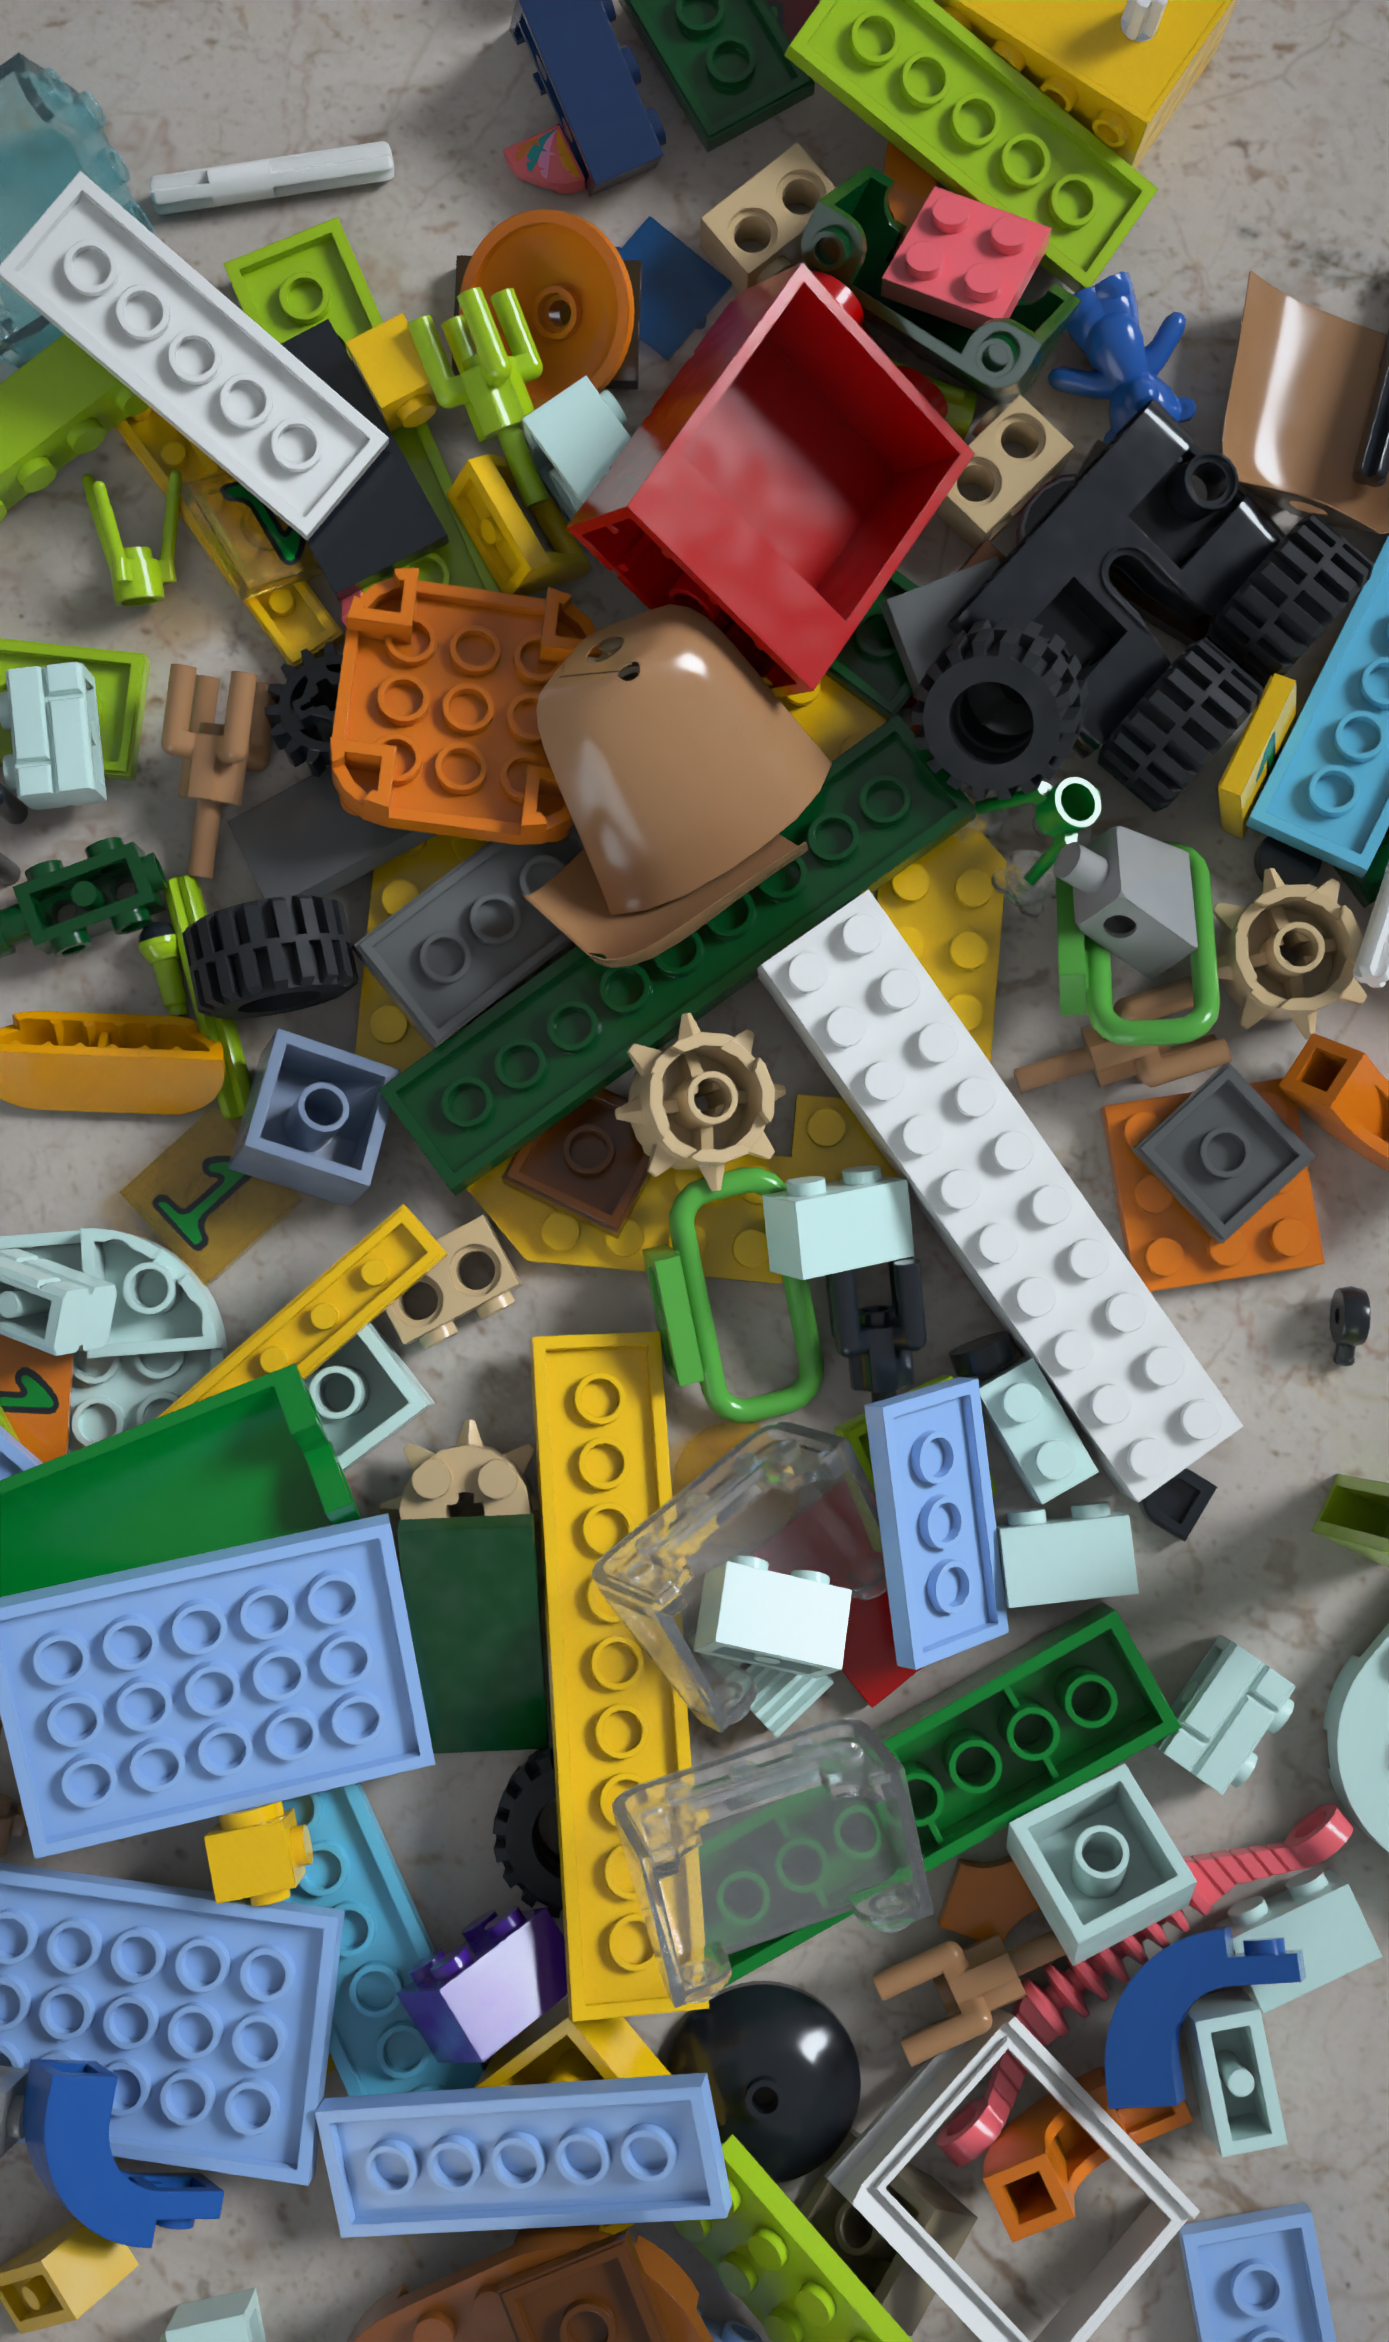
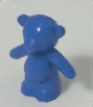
M1120 272L1108 276L1094 286L1072 294L1082 301L1068 323L1066 330L1072 340L1086 355L1094 370L1084 371L1064 366L1054 368L1048 375L1050 386L1057 391L1092 399L1110 400L1109 422L1111 428L1103 439V442L1106 444L1152 398H1155L1179 424L1190 421L1196 415V403L1190 398L1175 396L1172 389L1157 377L1184 333L1186 323L1184 315L1180 312H1173L1168 315L1159 327L1153 340L1145 347L1143 334L1139 326L1138 304L1128 272Z

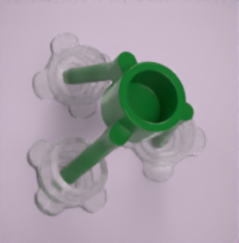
M1053 777L1046 782L1041 781L1039 788L1028 794H1025L1023 790L1017 791L1012 799L998 800L997 791L991 789L985 799L971 796L973 786L962 782L959 787L960 790L976 808V818L954 833L955 837L962 842L971 841L977 833H983L987 838L997 837L1001 833L1003 824L1007 819L1009 808L1029 803L1036 805L1035 816L1032 820L1033 829L1042 838L1052 836L1053 843L1044 853L1034 850L1014 851L1010 856V864L1005 869H997L993 873L991 881L993 887L999 893H1004L1008 901L1017 906L1024 916L1030 918L1040 916L1044 911L1043 903L1048 898H1056V876L1053 869L1054 862L1061 849L1071 842L1085 846L1092 839L1093 834L1090 827L1097 820L1101 811L1100 791L1083 778L1070 777L1064 780L1060 777Z

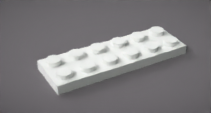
M79 171L0 265V280L307 541L389 444V438L81 171Z

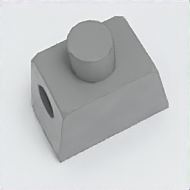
M1123 826L1111 827L1085 847L1076 842H1071L1061 849L1054 862L1053 870L1056 877L1073 886L1075 923L1082 933L1151 980L1198 949L1188 852Z

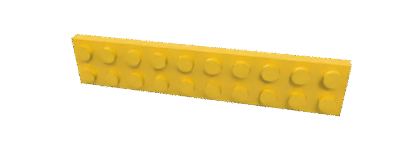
M660 1331L535 1336L531 1338L529 1344L569 2020L576 2022L709 2009Z

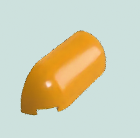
M26 1011L13 1014L14 1024L0 1029V1099L23 1108L177 1115L199 1110L211 1103L219 1094L224 1083L225 1059L222 1043L204 1037L198 1031L197 1022L189 1018L166 1015Z

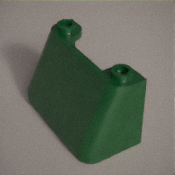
M868 164L818 200L804 229L801 240L802 257L810 271H820L841 281L853 292L860 302L864 313V321L973 391H976L984 398L998 404L1011 403L1019 395L1023 396L1036 381L1082 300L1054 284L1043 297L1033 302H1023L1020 299L1010 318H992L982 323L975 331L882 297V277L894 258L893 253L907 228L901 222L894 221L889 211L888 194L895 181Z

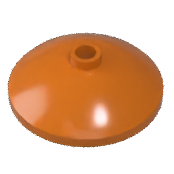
M536 209L521 212L509 217L492 229L476 248L468 263L460 294L471 288L481 287L507 356H512L490 297L503 289L514 288L543 364L541 376L536 380L524 383L534 410L584 376L589 378L600 393L621 367L631 342L634 327L633 290L628 271L619 252L610 239L592 223L572 213L559 210ZM565 303L571 309V318L566 325L562 323L560 318V311ZM459 304V315H464Z

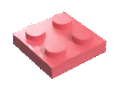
M934 186L882 277L881 296L975 331L982 323L992 318H1010L1049 246L1051 227Z

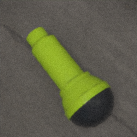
M163 921L151 923L143 928L139 934L138 949L144 958L148 960L149 965H153L163 1006L168 1009L169 1016L182 1017L188 1015L186 1006L188 997L178 963L180 953L173 926Z

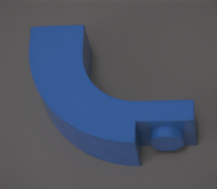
M1225 1926L1195 1933L1169 1945L1153 1956L1140 1968L1124 1989L1109 2024L1105 2047V2080L1109 2109L1178 2106L1185 2099L1179 2048L1180 2034L1184 2020L1193 2004L1205 1993L1222 1987L1302 1982L1306 1978L1302 1949L1285 1950L1284 1938H1260L1243 1940L1244 1953L1234 1954L1231 1926Z
M30 2060L23 2102V2128L28 2154L35 2172L44 2187L56 2201L82 2224L101 2237L115 2243L138 2248H152L156 2225L168 2229L184 2230L193 2228L195 2219H220L224 2190L201 2173H138L118 2168L112 2156L109 2142V2125L118 2079L115 2074L96 2061Z

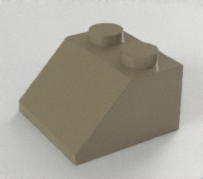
M850 2129L843 2143L827 2160L799 2211L908 2336H912L936 2293L824 2176L861 2135L855 2130ZM907 2163L886 2189L941 2248L955 2260L978 2217L932 2176Z

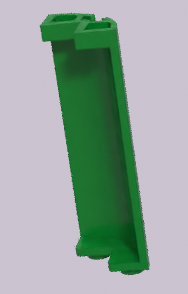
M294 1363L0 1480V1597L361 1519L331 1441L329 1442L320 1421L317 1407L296 1364Z

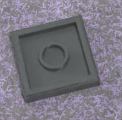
M1230 1063L1222 1065L1131 1149L1217 1244L1224 1243L1317 1157Z

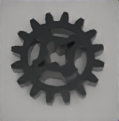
M326 642L324 656L315 658L307 648L302 650L301 657L304 664L298 669L284 663L280 668L287 682L285 685H269L268 691L276 704L265 707V715L272 727L270 733L278 749H285L284 751L294 767L306 761L312 775L320 777L326 766L331 765L330 737H332L334 710H336L343 655L337 654L333 642Z

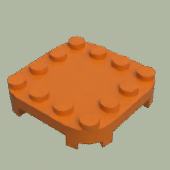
M419 568L394 569L393 577L370 586L360 598L354 595L346 617L345 643L332 737H330L332 782L339 794L343 809L351 815L360 816L363 820L388 828L506 844H543L546 842H558L566 838L574 822L547 759L538 730L536 708L540 692L556 670L586 637L597 631L591 619L571 603L572 595L548 587L546 599L421 581L419 580ZM602 643L594 647L587 657L598 658L602 654L598 649Z

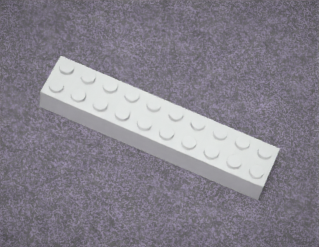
M869 889L757 968L759 980L898 1178L907 1179L908 1192L1001 1325L1009 1332L1015 1345L1024 1357L1034 1358L1072 1426L1121 1494L1139 1503L1243 1427L1239 1418Z

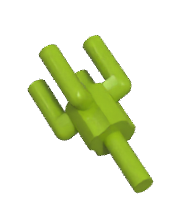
M481 287L471 288L457 296L464 315L455 316L441 324L460 375L454 376L431 315L416 318L409 322L407 326L438 404L447 409L465 404L479 443H488L499 439L525 509L532 508L548 501L549 498L522 431L524 430L523 418L534 411L524 383L538 379L542 374L543 364L514 288L503 289L490 297L512 356H507Z

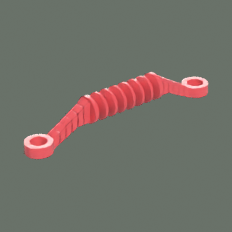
M1328 1803L1304 1816L1293 1826L1284 1842L1268 1843L1265 1846H1248L1247 1849L1245 1847L1229 1849L1228 1852L1223 1850L1211 1852L1210 1854L1192 1855L1191 1858L1184 1856L1182 1858L1197 1880L1189 1906L1206 1916L1213 1910L1211 1906L1222 1895L1230 1891L1235 1884L1253 1882L1255 1879L1269 1878L1272 1875L1286 1874L1290 1871L1307 1869L1317 1865L1336 1853L1352 1835L1354 1827L1336 1804ZM1181 1909L1075 1966L1071 1964L1069 1958L1065 1955L1070 1967L1065 1972L1051 1962L1043 1965L1050 1985L1044 1989L1026 1977L1021 1984L1027 1996L1015 2002L1016 2006L1013 2007L1011 2014L1044 2047L1049 2045L1059 2035L1063 2038L1070 2030L1062 2010L1069 2007L1083 2018L1088 2017L1090 2013L1082 1993L1089 1990L1102 2000H1108L1110 1995L1102 1976L1109 1973L1122 1983H1128L1130 1978L1122 1959L1129 1956L1143 1966L1149 1961L1142 1944L1146 1939H1149L1163 1949L1168 1947L1170 1944L1162 1927L1166 1922H1169L1184 1933L1189 1931L1190 1927L1183 1910ZM1008 2049L993 2066L991 2079L988 2081L984 2093L985 2097L976 2099L957 2111L947 2121L937 2136L936 2144L956 2167L964 2166L982 2155L998 2138L1006 2125L1017 2093L1021 2089L1026 2073H1028V2070Z

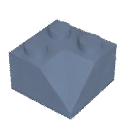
M278 1028L260 1055L228 1169L351 1208L370 1187L391 1108L378 1089L399 1075L400 1069Z

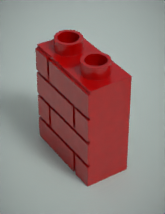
M803 262L738 293L734 300L729 302L694 350V355L686 361L654 405L652 413L644 419L609 467L610 470L607 475L601 478L566 527L609 571L613 570L618 574L617 578L650 610L674 604L689 607L708 618L743 654L777 698L814 691L975 454L944 420L948 413V406L939 388L920 372L905 366H896L861 328L864 321V313L860 302L853 292L841 281L829 274L820 271H810Z

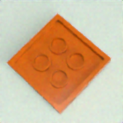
M1283 1078L1249 1083L1303 1141L1297 1106L1279 1087ZM1193 1092L1105 1105L1100 1108L1125 1256L1150 1292L1325 1264L1308 1165L1224 1243L1217 1244L1131 1151L1138 1142Z

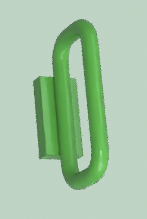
M1162 841L1188 852L1190 860L1198 949L1190 954L1193 1009L1184 1017L1156 1020H1125L1114 1012L1111 952L1079 930L1075 923L1073 886L1056 877L1061 1016L1087 1015L1088 1013L1091 1026L1100 1036L1118 1045L1140 1047L1178 1045L1192 1042L1208 1033L1218 1019L1220 993L1210 873L1205 859L1193 848L1179 842Z
M759 1167L739 1168L724 1172L722 1188L719 1191L712 1192L704 1177L687 1184L675 1197L669 1212V1232L673 1248L663 1244L642 1249L658 1331H660L666 1371L680 1387L700 1382L701 1391L708 1407L720 1418L736 1424L755 1423L790 1414L805 1407L818 1394L824 1379V1359L809 1280H800L782 1275L799 1362L797 1379L791 1386L749 1398L733 1396L726 1386L694 1218L701 1206L711 1201L744 1193H756L762 1196L787 1190L786 1184L775 1173Z

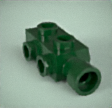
M111 837L86 847L87 859L64 867L61 860H49L28 868L25 871L27 881L13 886L18 903L0 910V958L15 953L16 945L32 940L34 946L47 955L54 953L56 957H67L92 946L91 938L114 930L115 934L123 935L149 926L152 923V915L166 910L159 891L167 889L168 885L157 856L154 852L146 855L134 842L124 845L120 837ZM127 882L134 883L136 888L135 895L118 901L116 897L118 888ZM65 905H74L76 916L59 923L57 918L59 910Z

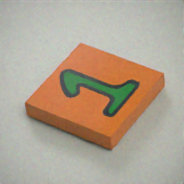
M0 1334V1405L19 1441L43 1463L68 1454L74 1353L55 1356Z

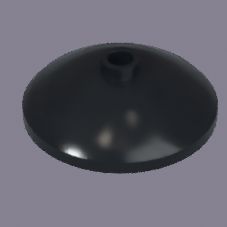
M751 1981L730 1986L709 1997V2009L694 2010L679 2029L669 2053L667 2070L671 2075L708 2074L721 2144L733 2134L776 2184L797 2179L821 2166L843 2143L855 2120L860 2101L861 2076L852 2040L840 2019L825 2003L798 1987L781 1982ZM761 2087H769L777 2093V2097L772 2104L762 2106L753 2100V2094Z

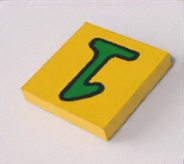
M1277 673L1273 677L1270 676L1259 704L1254 709L1218 783L1221 826L1226 833L1243 839L1249 828L1245 825L1296 723V680Z

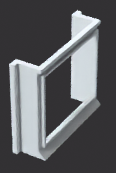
M998 2009L991 2013L993 2022L989 2031L928 2059L824 2176L982 2342H1030L886 2189L889 2183L1008 2049L1151 2200L1145 2210L1033 2341L1086 2342L1190 2217L1195 2219L1201 2211L1014 2015Z

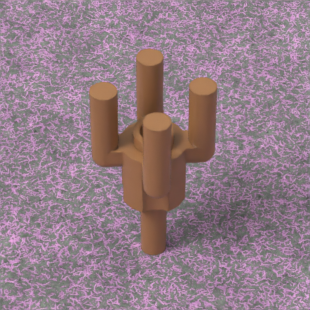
M171 664L161 746L167 754L182 757L178 797L197 801L187 875L213 879L222 806L241 807L246 770L261 772L268 767L273 737L270 733L272 727L265 715V707L276 704L268 691L271 683L256 682L257 675L253 673L231 671L225 725L216 724L215 715L220 679L206 675H196L197 668L193 666Z
M1191 975L1121 998L1115 1003L1113 1010L1119 1017L1125 1020H1156L1193 1007ZM1090 1024L1080 1028L1084 1042L1083 1047L1013 1069L1021 1093L1092 1070L1099 1087L1131 1077H1135L1149 1087H1156L1230 1063L1232 1058L1226 1040L1224 1038L1217 1039L1215 1034L1172 1048L1169 1045L1133 1047L1118 1045L1101 1037Z
M1053 1930L1009 1951H1006L999 1934L996 1933L963 1949L955 1941H945L874 1974L872 1978L883 2002L931 1979L934 1982L948 2017L902 2037L901 2045L911 2067L989 2031L993 2022L992 2012L1027 1996L1019 1976L1066 1955Z

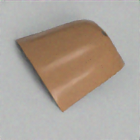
M1249 271L1239 341L1225 412L1222 454L1228 457L1236 467L1239 484L1292 515L1306 518L1316 513L1331 526L1376 534L1389 533V471L1386 482L1380 487L1359 485L1352 478L1353 467L1380 370L1379 364L1387 334L1347 321L1305 304L1273 287L1253 271Z
M668 604L621 620L592 633L566 658L538 696L536 715L542 744L611 915L649 910L683 897L738 865L761 849L800 816L820 792L832 765L830 759L809 737L728 637L704 615L685 606ZM612 638L624 639L622 647L611 657L595 663L587 661L588 654L600 643ZM632 662L639 664L640 673L635 679L624 681L618 677L619 672L631 665Z
M778 834L738 865L688 895L649 910L620 915L610 914L585 848L540 889L529 895L521 894L597 964L610 968L632 966L654 958L681 942L743 895L809 849L806 842L797 846ZM589 953L603 954L604 956H606V959L591 955Z

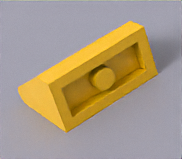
M485 454L467 460L446 496L502 593L527 596L548 589V587L551 588L580 578L589 572L592 568L576 538L566 529L568 524L545 485L544 488L549 500L530 508L555 552H547L543 549L510 492L509 488L515 487L516 483L506 457Z

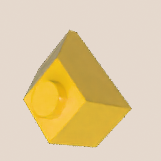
M73 2218L0 2266V2300L21 2334L67 2323L81 2317L139 2264L131 2253L130 2246L105 2239L88 2229L77 2218Z

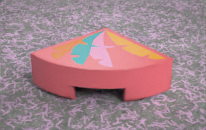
M560 125L503 149L504 159L508 167L518 179L525 183L527 181L539 187L553 189L557 194H571L586 189L583 173Z

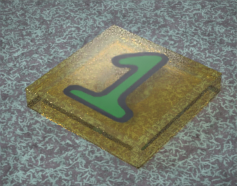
M225 470L185 480L180 494L242 600L323 575L305 539Z
M215 1106L119 1192L171 1250L195 1273L204 1286H210L303 1201L292 1189L228 1169L239 1130Z

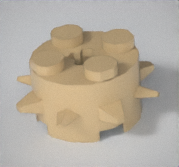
M1269 868L1264 871L1262 895L1249 905L1244 907L1221 902L1215 905L1213 914L1225 929L1220 936L1221 941L1218 947V978L1222 980L1228 995L1235 1001L1237 1008L1241 1010L1239 1025L1243 1028L1249 1029L1261 1019L1267 1021H1294L1306 1040L1311 1037L1312 1033H1315L1317 1011L1334 1001L1362 1005L1366 1000L1367 994L1353 975V969L1366 929L1359 928L1352 911L1345 904L1340 906L1337 903L1340 882L1334 878L1329 879L1319 888L1310 884L1285 885L1276 870ZM1283 946L1285 951L1295 950L1298 961L1290 964L1289 960H1285L1282 957L1280 947Z
M685 1013L681 1016L678 1040L660 1050L635 1043L631 1045L627 1053L637 1071L632 1076L628 1103L615 1109V1117L617 1120L631 1122L636 1139L642 1145L644 1153L650 1156L647 1172L652 1176L657 1177L670 1167L680 1170H699L713 1192L719 1191L722 1188L726 1162L746 1154L766 1160L772 1157L775 1150L764 1133L766 1124L771 1123L774 1116V1102L786 1095V1088L784 1085L773 1083L766 1064L760 1057L755 1059L751 1055L755 1036L751 1030L746 1028L734 1037L723 1033L701 1032L692 1014ZM694 1095L696 1098L705 1097L707 1110L703 1112L700 1109L698 1110L694 1102Z
M465 1419L455 1446L447 1447L437 1453L412 1442H409L403 1448L413 1474L404 1486L403 1496L380 1503L379 1512L380 1514L388 1513L389 1517L396 1520L462 1517L454 1515L453 1504L463 1499L464 1492L474 1494L473 1503H483L485 1513L479 1516L533 1514L534 1522L540 1521L539 1497L533 1496L531 1482L527 1475L524 1474L536 1449L530 1443H526L504 1454L497 1447L483 1445L475 1420Z

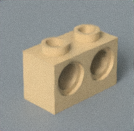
M797 142L701 217L700 247L737 292L740 293L793 267L795 263L803 258L801 240L812 212L798 215L790 212L786 207L793 203H803L814 210L818 200L836 187ZM746 240H756L766 248L759 252L750 253L739 248L738 244Z
M1021 395L1005 410L999 405L994 406L977 423L972 431L975 439L968 445L975 454L935 512L973 550L986 539L991 542L1029 505L1042 488L1048 486L1064 470L1074 448ZM1008 441L1020 442L1027 447L1030 456L1014 458L1004 451L1002 444ZM967 483L976 484L986 492L988 498L979 502L969 501L959 493L958 487Z
M484 1215L436 1239L449 1255L416 1283L429 1284L437 1294V1307L431 1316L423 1320H417L409 1315L405 1308V1296L408 1291L386 1309L403 1345H411L420 1341L424 1350L457 1334L459 1331L454 1322L477 1310L481 1320L515 1303L511 1292L523 1286L489 1219ZM473 1254H487L495 1266L494 1278L485 1288L472 1290L462 1280V1265Z

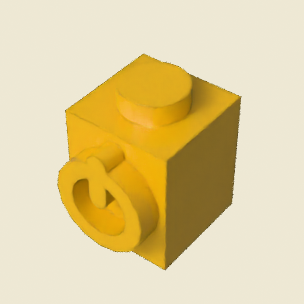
M282 1801L220 1815V1823H217L204 1836L216 1904L250 1897L251 1906H264L289 1898L291 1896L290 1889L296 1888L306 1874L305 1866L311 1865L313 1862L312 1842L306 1824L297 1826L294 1808L283 1809Z

